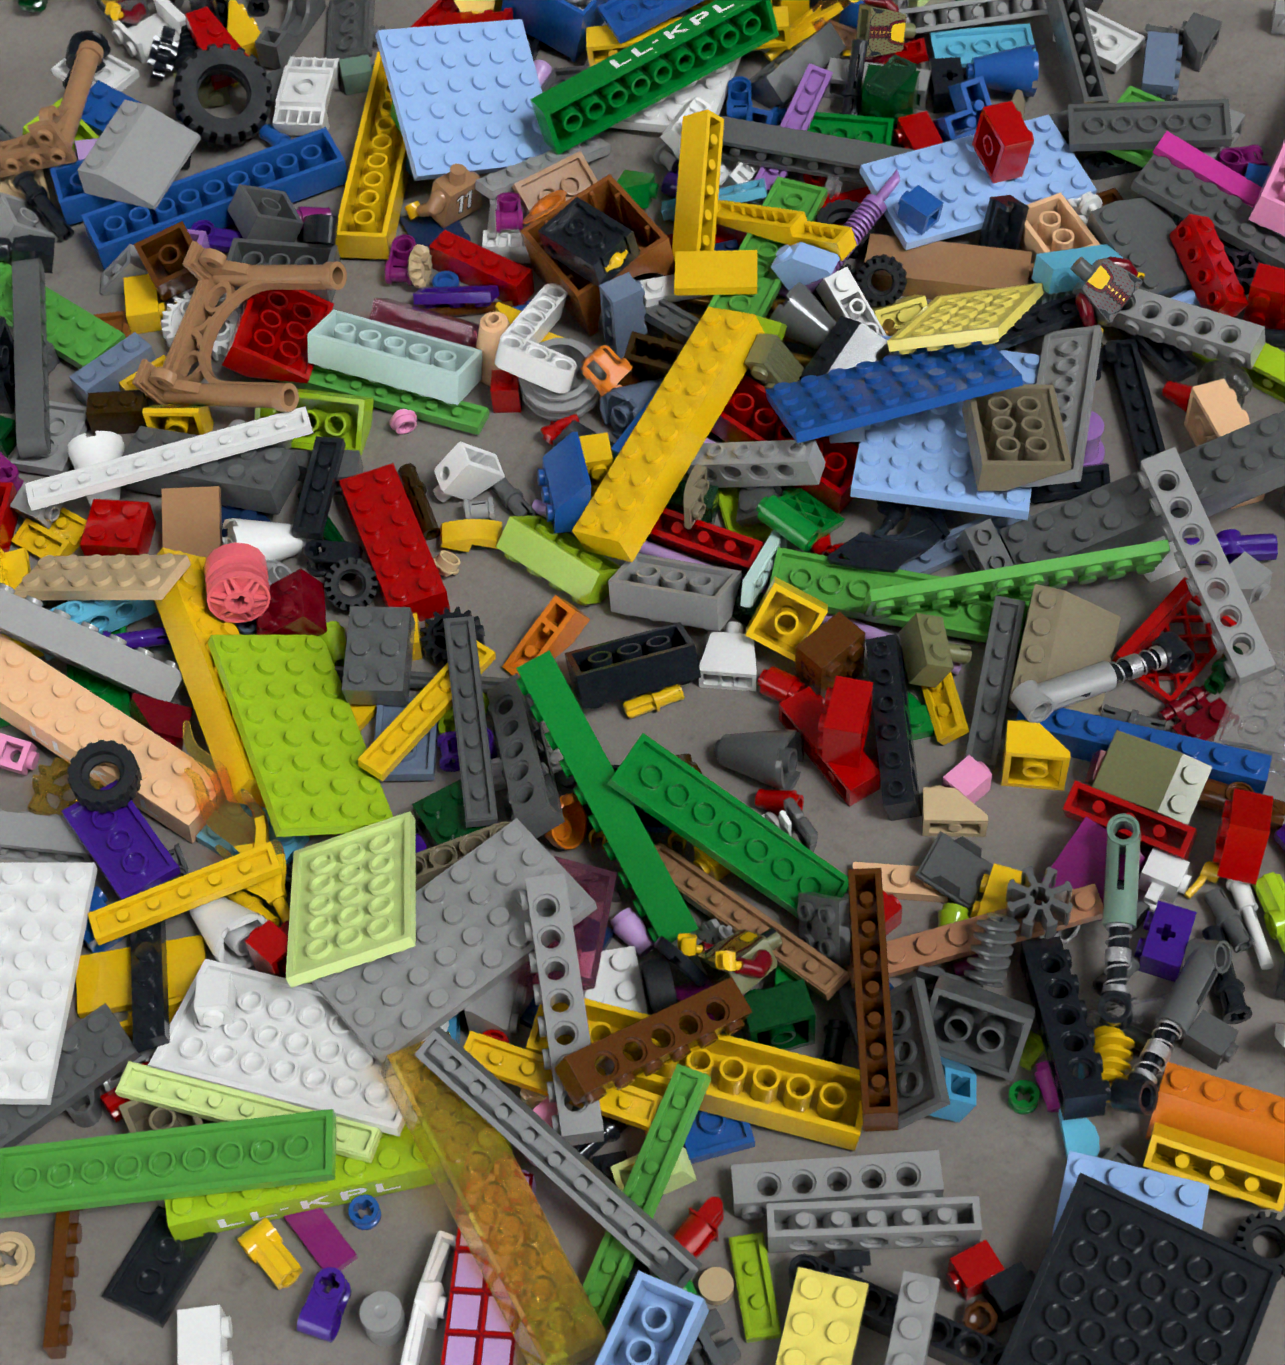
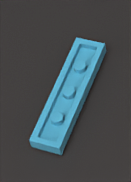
M765 178L719 188L718 200L757 203L764 197H767ZM676 198L662 202L661 212L664 221L669 219L671 221L675 220Z

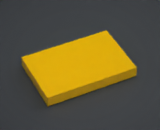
M757 250L675 251L674 296L757 294Z

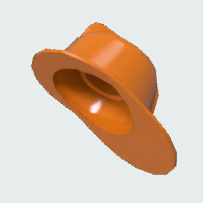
M557 190L543 197L533 206L522 223L527 224L536 221L566 202V191Z

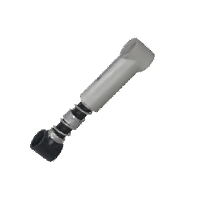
M1167 631L1154 641L1152 647L1148 650L1140 651L1139 655L1133 653L1119 658L1116 663L1101 661L1041 683H1037L1035 680H1027L1015 688L1011 695V701L1029 722L1040 723L1047 719L1055 710L1114 690L1117 686V681L1124 683L1125 679L1133 680L1146 675L1148 670L1151 669L1154 671L1168 669L1172 674L1180 673L1191 665L1195 658V653L1176 632Z

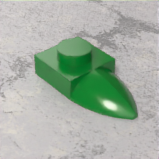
M908 692L913 741L934 736V727L926 705H922L914 695Z

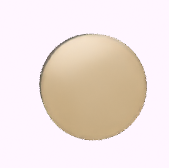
M712 1267L705 1270L699 1278V1293L706 1303L722 1305L731 1299L734 1292V1281L727 1270L721 1267Z

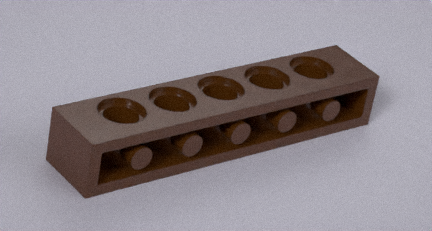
M730 977L565 1056L554 1070L574 1105L587 1100L588 1104H592L606 1096V1090L614 1086L617 1090L627 1087L636 1080L634 1076L644 1072L645 1076H649L660 1070L664 1066L663 1062L672 1059L673 1063L682 1060L691 1053L690 1049L697 1045L704 1049L719 1039L718 1035L726 1032L730 1036L745 1027L743 1021L753 1011L733 978ZM707 1012L714 1016L715 1021L709 1018ZM679 1025L685 1027L689 1034L684 1033ZM651 1038L657 1040L660 1043L661 1048L657 1047L652 1042ZM623 1052L629 1053L634 1062L628 1060ZM595 1065L601 1067L605 1075L598 1073Z

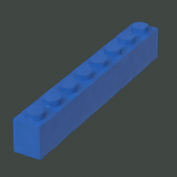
M1067 708L1053 711L1047 719L1040 722L1047 731L1071 752L1070 757L1091 762L1094 752L1099 750L1107 751L1115 731L1119 730L1184 753L1212 766L1208 777L1210 779L1229 785L1234 782H1244L1255 793L1263 794L1267 783L1272 759L1271 755ZM1019 710L1016 721L1027 720Z

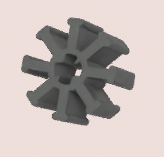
M1032 866L1022 869L1020 884L1015 883L1014 879L1009 881L1006 892V916L1015 920L1026 917V919L1022 920L1021 935L1030 939L1032 937L1033 927L1036 922L1041 923L1045 932L1044 937L1049 939L1055 937L1058 921L1063 922L1064 926H1067L1070 921L1073 907L1070 901L1073 888L1070 882L1066 881L1064 885L1051 889V887L1055 886L1057 870L1054 868H1046L1045 878L1042 883H1037ZM1037 900L1042 901L1041 905H1036Z

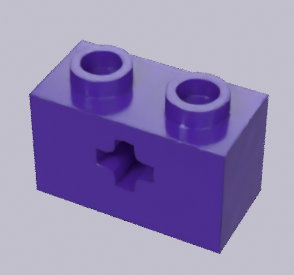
M1158 900L1155 912L1148 910L1143 929L1149 931L1147 939L1140 938L1134 956L1140 958V968L1137 971L1175 982L1179 975L1197 912Z

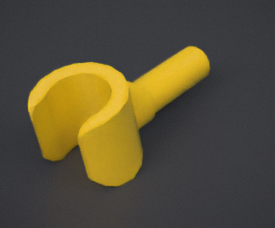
M1211 861L1204 864L1200 876L1184 894L1187 899H1190L1204 885L1206 880L1217 884L1220 879L1217 876L1218 864Z

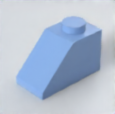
M799 242L792 246L785 245L776 252L777 257L772 263L771 268L788 291H790L799 282L807 285L830 276L840 257L835 253Z

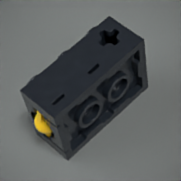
M579 197L572 200L538 230L546 254L597 287L612 280L640 255L632 230Z

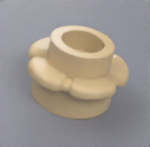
M442 550L439 555L434 557L433 560L440 575L449 577L452 574L457 575L459 573L458 567L461 561L455 554Z

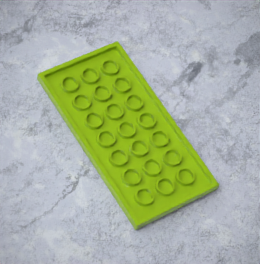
M210 636L208 646L276 837L345 834L393 817L379 779L358 766L357 759L367 748L350 704L347 703L342 692V684L335 670L327 645L320 636Z

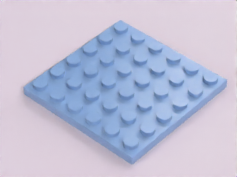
M522 19L377 31L375 36L414 181L437 179L450 172V167L458 163L465 166L470 172L473 171L477 174L493 173L552 150L544 142L530 101L533 97L541 94L542 90Z

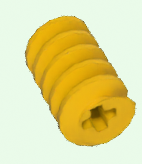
M1100 1026L1094 1029L1095 1046L1093 1048L1095 1053L1100 1052L1103 1062L1102 1079H1107L1111 1088L1116 1078L1126 1077L1132 1071V1066L1128 1062L1133 1060V1053L1129 1050L1134 1048L1135 1042L1133 1039L1125 1036L1124 1032L1118 1028Z

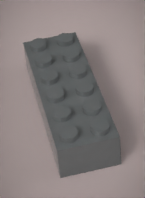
M140 426L121 457L199 435ZM265 446L127 484L124 487L127 490L161 495V489L219 486L221 487V505L223 506L227 505L279 515L301 474L293 450Z

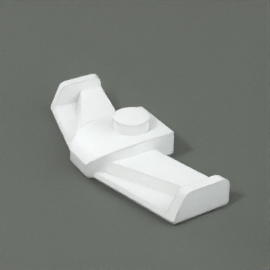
M443 1231L437 1232L414 1299L400 1365H419L427 1328L437 1329L439 1319L446 1317L449 1297H446L441 1279L450 1252L455 1250L456 1236Z

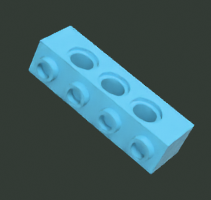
M70 600L50 609L52 612L56 608L68 613L71 616L70 620L80 625L82 621L88 622L99 628L98 633L100 634L107 630L108 632H113L157 612L153 600ZM42 652L47 661L54 658Z

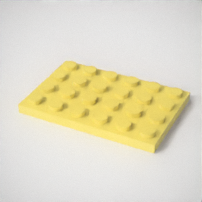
M1043 283L937 296L887 340L889 352L899 351L900 354H909L915 352L917 348L936 351L944 348V345L954 344V348H962L971 345V342L981 341L983 345L997 343L1044 294Z

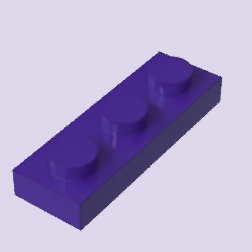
M498 285L421 287L413 294L414 305H424V308H436L440 304H449V307L457 308L465 306V303H475L476 307H485L491 305V302L499 296Z

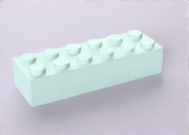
M333 309L307 334L308 363L318 365L323 369L343 372L348 376L364 378L373 383L389 385L398 390L417 393L422 397L442 400L447 404L458 405L482 379V350Z

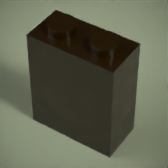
M632 331L624 358L633 367L631 372L639 373L642 378L649 380L665 378L685 345Z

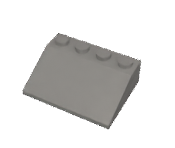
M124 100L77 170L84 192L155 210L200 141V135L149 105Z

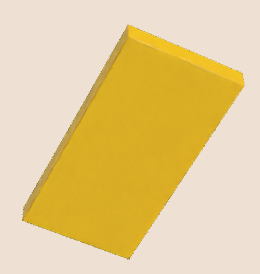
M202 934L166 941L168 1000L186 995L204 960L207 959L206 941ZM131 947L80 956L76 975L77 1010L80 1019L85 1018L105 1003L113 1013L132 1010Z

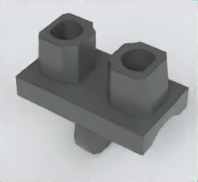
M716 1308L709 1310L685 1364L692 1362L693 1365H705L701 1358L702 1355H704L709 1365H733L741 1358L740 1349L732 1337L718 1345L714 1344L711 1336L725 1329V1324Z

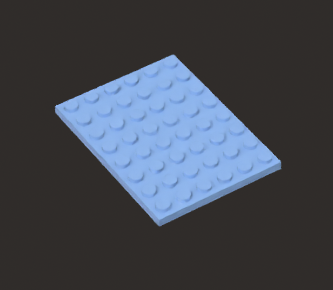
M880 335V336H882L883 338H885L886 340H888V339H890V338L892 337V336H883V335ZM1007 350L1000 351L1022 374L1023 384H1036L1041 355ZM895 351V352L893 353V354H896V355H903V354H900L899 351ZM964 401L871 424L870 430H864L865 441H860L850 497L1028 520L1032 487L1022 488L1020 486L1008 491H977L962 413Z

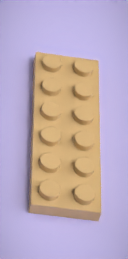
M171 553L164 555L118 554L115 556H101L99 554L92 556L47 555L42 557L33 570L23 577L22 582L16 587L14 594L24 599L28 595L38 600H162L189 568L191 563L187 555H173Z

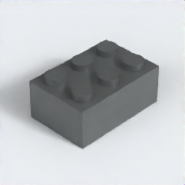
M350 606L342 692L347 703L358 705H408L415 633V620L410 607Z

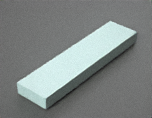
M774 530L743 579L740 606L751 608L772 574L778 547L787 548V539Z

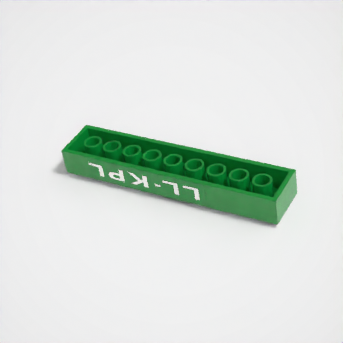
M715 0L533 97L530 101L544 142L559 155L778 37L779 32L771 0Z

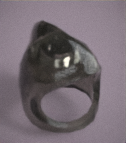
M1222 360L1207 362L1199 374L1197 384L1201 385L1225 379L1229 388L1235 391L1237 400L1241 399L1240 407L1242 409L1245 403V396L1251 392L1253 382L1248 373L1243 368Z

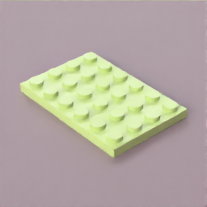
M411 811L293 852L285 978L291 988L304 983H310L334 973H340L366 962H373L378 958L396 952H403L408 948L416 946L415 818Z

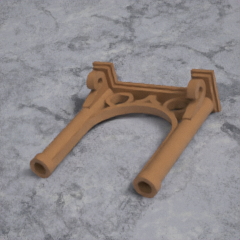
M90 40L80 43L59 108L57 109L54 105L42 107L39 110V121L28 125L29 133L0 142V178L20 174L28 170L35 171L77 161L72 146L97 66L100 65L104 55V50L98 43Z
M192 241L182 265L198 279V283L162 367H155L147 359H142L132 384L157 405L275 408L280 412H292L297 407L299 401L298 390L292 383L237 382L216 379L211 366L214 342L229 315L252 295L265 290H340L345 286L347 280V272L344 265L338 261L325 262L324 264L250 265L226 260L227 256L222 252L212 248H204L197 241ZM227 293V299L216 307L219 298ZM199 361V366L192 374L187 376L191 366ZM205 378L209 383L200 382Z

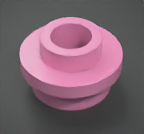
M401 409L393 414L389 423L391 428L396 430L398 434H407L416 428L417 416L413 410Z

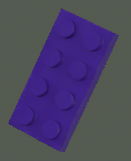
M115 780L114 782L106 785L105 787L99 790H107L112 788L117 784L118 780ZM132 800L128 802L127 806L121 807L115 812L99 813V811L95 810L93 812L88 810L86 806L83 807L79 801L62 810L65 820L120 900L161 885L181 873L175 860Z

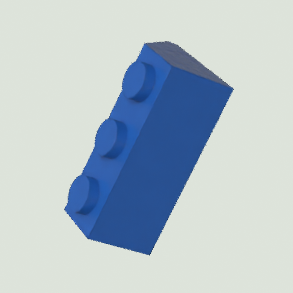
M571 432L542 457V469L537 470L538 485L542 486V502L546 504L547 522H552L554 533L572 532V529L591 500V482L578 432Z

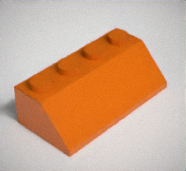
M1167 1062L1158 1090V1103L1151 1115L1146 1139L1150 1140L1154 1124L1157 1122L1285 1164L1284 1097Z

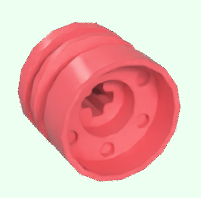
M245 543L224 544L214 549L206 558L204 566L206 597L209 610L217 618L232 623L248 622L262 616L268 609L271 600L265 556L258 548Z

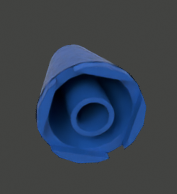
M1029 44L974 57L971 63L966 65V79L983 76L987 88L1014 94L1016 89L1022 90L1024 97H1034L1037 88H1032L1033 81H1038L1039 76L1038 51H1033L1036 45Z

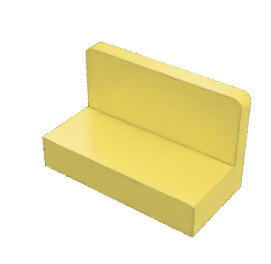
M911 295L898 299L891 305L887 304L885 307L878 305L871 307L881 326L886 319H892L895 322L893 328L901 329L928 304L925 295Z

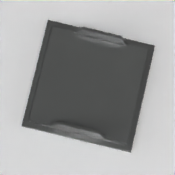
M940 831L917 870L915 877L970 911L980 893L979 890L984 873L990 875L993 864L981 857V847L964 836L954 840Z

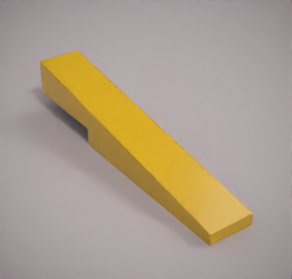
M718 200L716 224L789 246L803 242L837 254L840 257L839 261H843L857 246L852 227L807 221L803 211Z

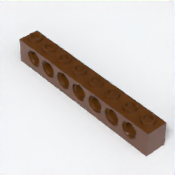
M881 868L848 869L863 1132L898 1130V1101Z

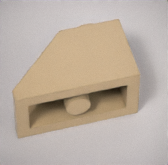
M941 785L923 787L921 803L922 836H937L941 831L948 836L986 837L988 815L956 788H947Z

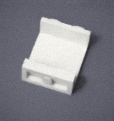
M154 0L157 13L128 29L119 20L111 19L114 27L112 34L116 42L123 44L130 56H135L142 64L148 61L154 35L160 37L164 25L176 29L173 41L179 42L181 28L186 25L185 15L169 0Z

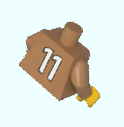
M453 164L450 167V172L434 181L427 203L420 204L419 201H415L404 208L410 220L418 216H431L444 229L482 207L481 193L475 190V181L481 177L476 172H470L462 164Z

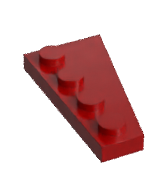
M208 7L185 14V22L198 49L206 50L207 45L216 44V48H222L223 43L231 44L230 49L236 51L238 47L242 48ZM226 75L210 76L214 90L238 83V81Z

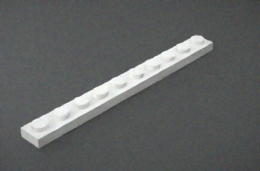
M306 406L294 409L292 412H282L25 483L29 506L32 511L312 434L313 430Z

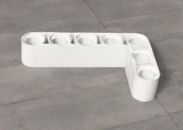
M549 283L543 286L501 335L494 362L498 368L550 391L563 394L570 391L577 366L576 362L566 355L539 344L561 318L567 292L561 285Z

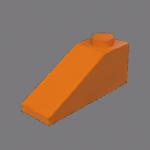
M555 595L502 667L511 675L516 673L519 675L517 667L549 650L555 659L576 640L590 621V618L568 601Z

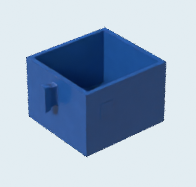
M503 0L501 11H504L505 8H512L513 20L522 19L527 34L570 57L575 62L586 49V27L603 25L605 21L599 13L598 6L610 0H591L584 10L565 0Z

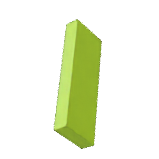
M759 1232L729 1237L746 1343L782 1338L764 1233Z

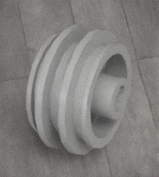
M553 338L540 342V345L572 358L577 366L570 391L563 394L546 388L542 389L538 385L519 377L520 391L525 404L536 415L551 421H557L573 414H577L578 417L583 416L595 407L600 398L599 391L589 379H578L576 377L579 373H582L580 369L582 366L581 362L592 350L586 344L572 338ZM593 360L587 367L598 379L603 380L602 368Z

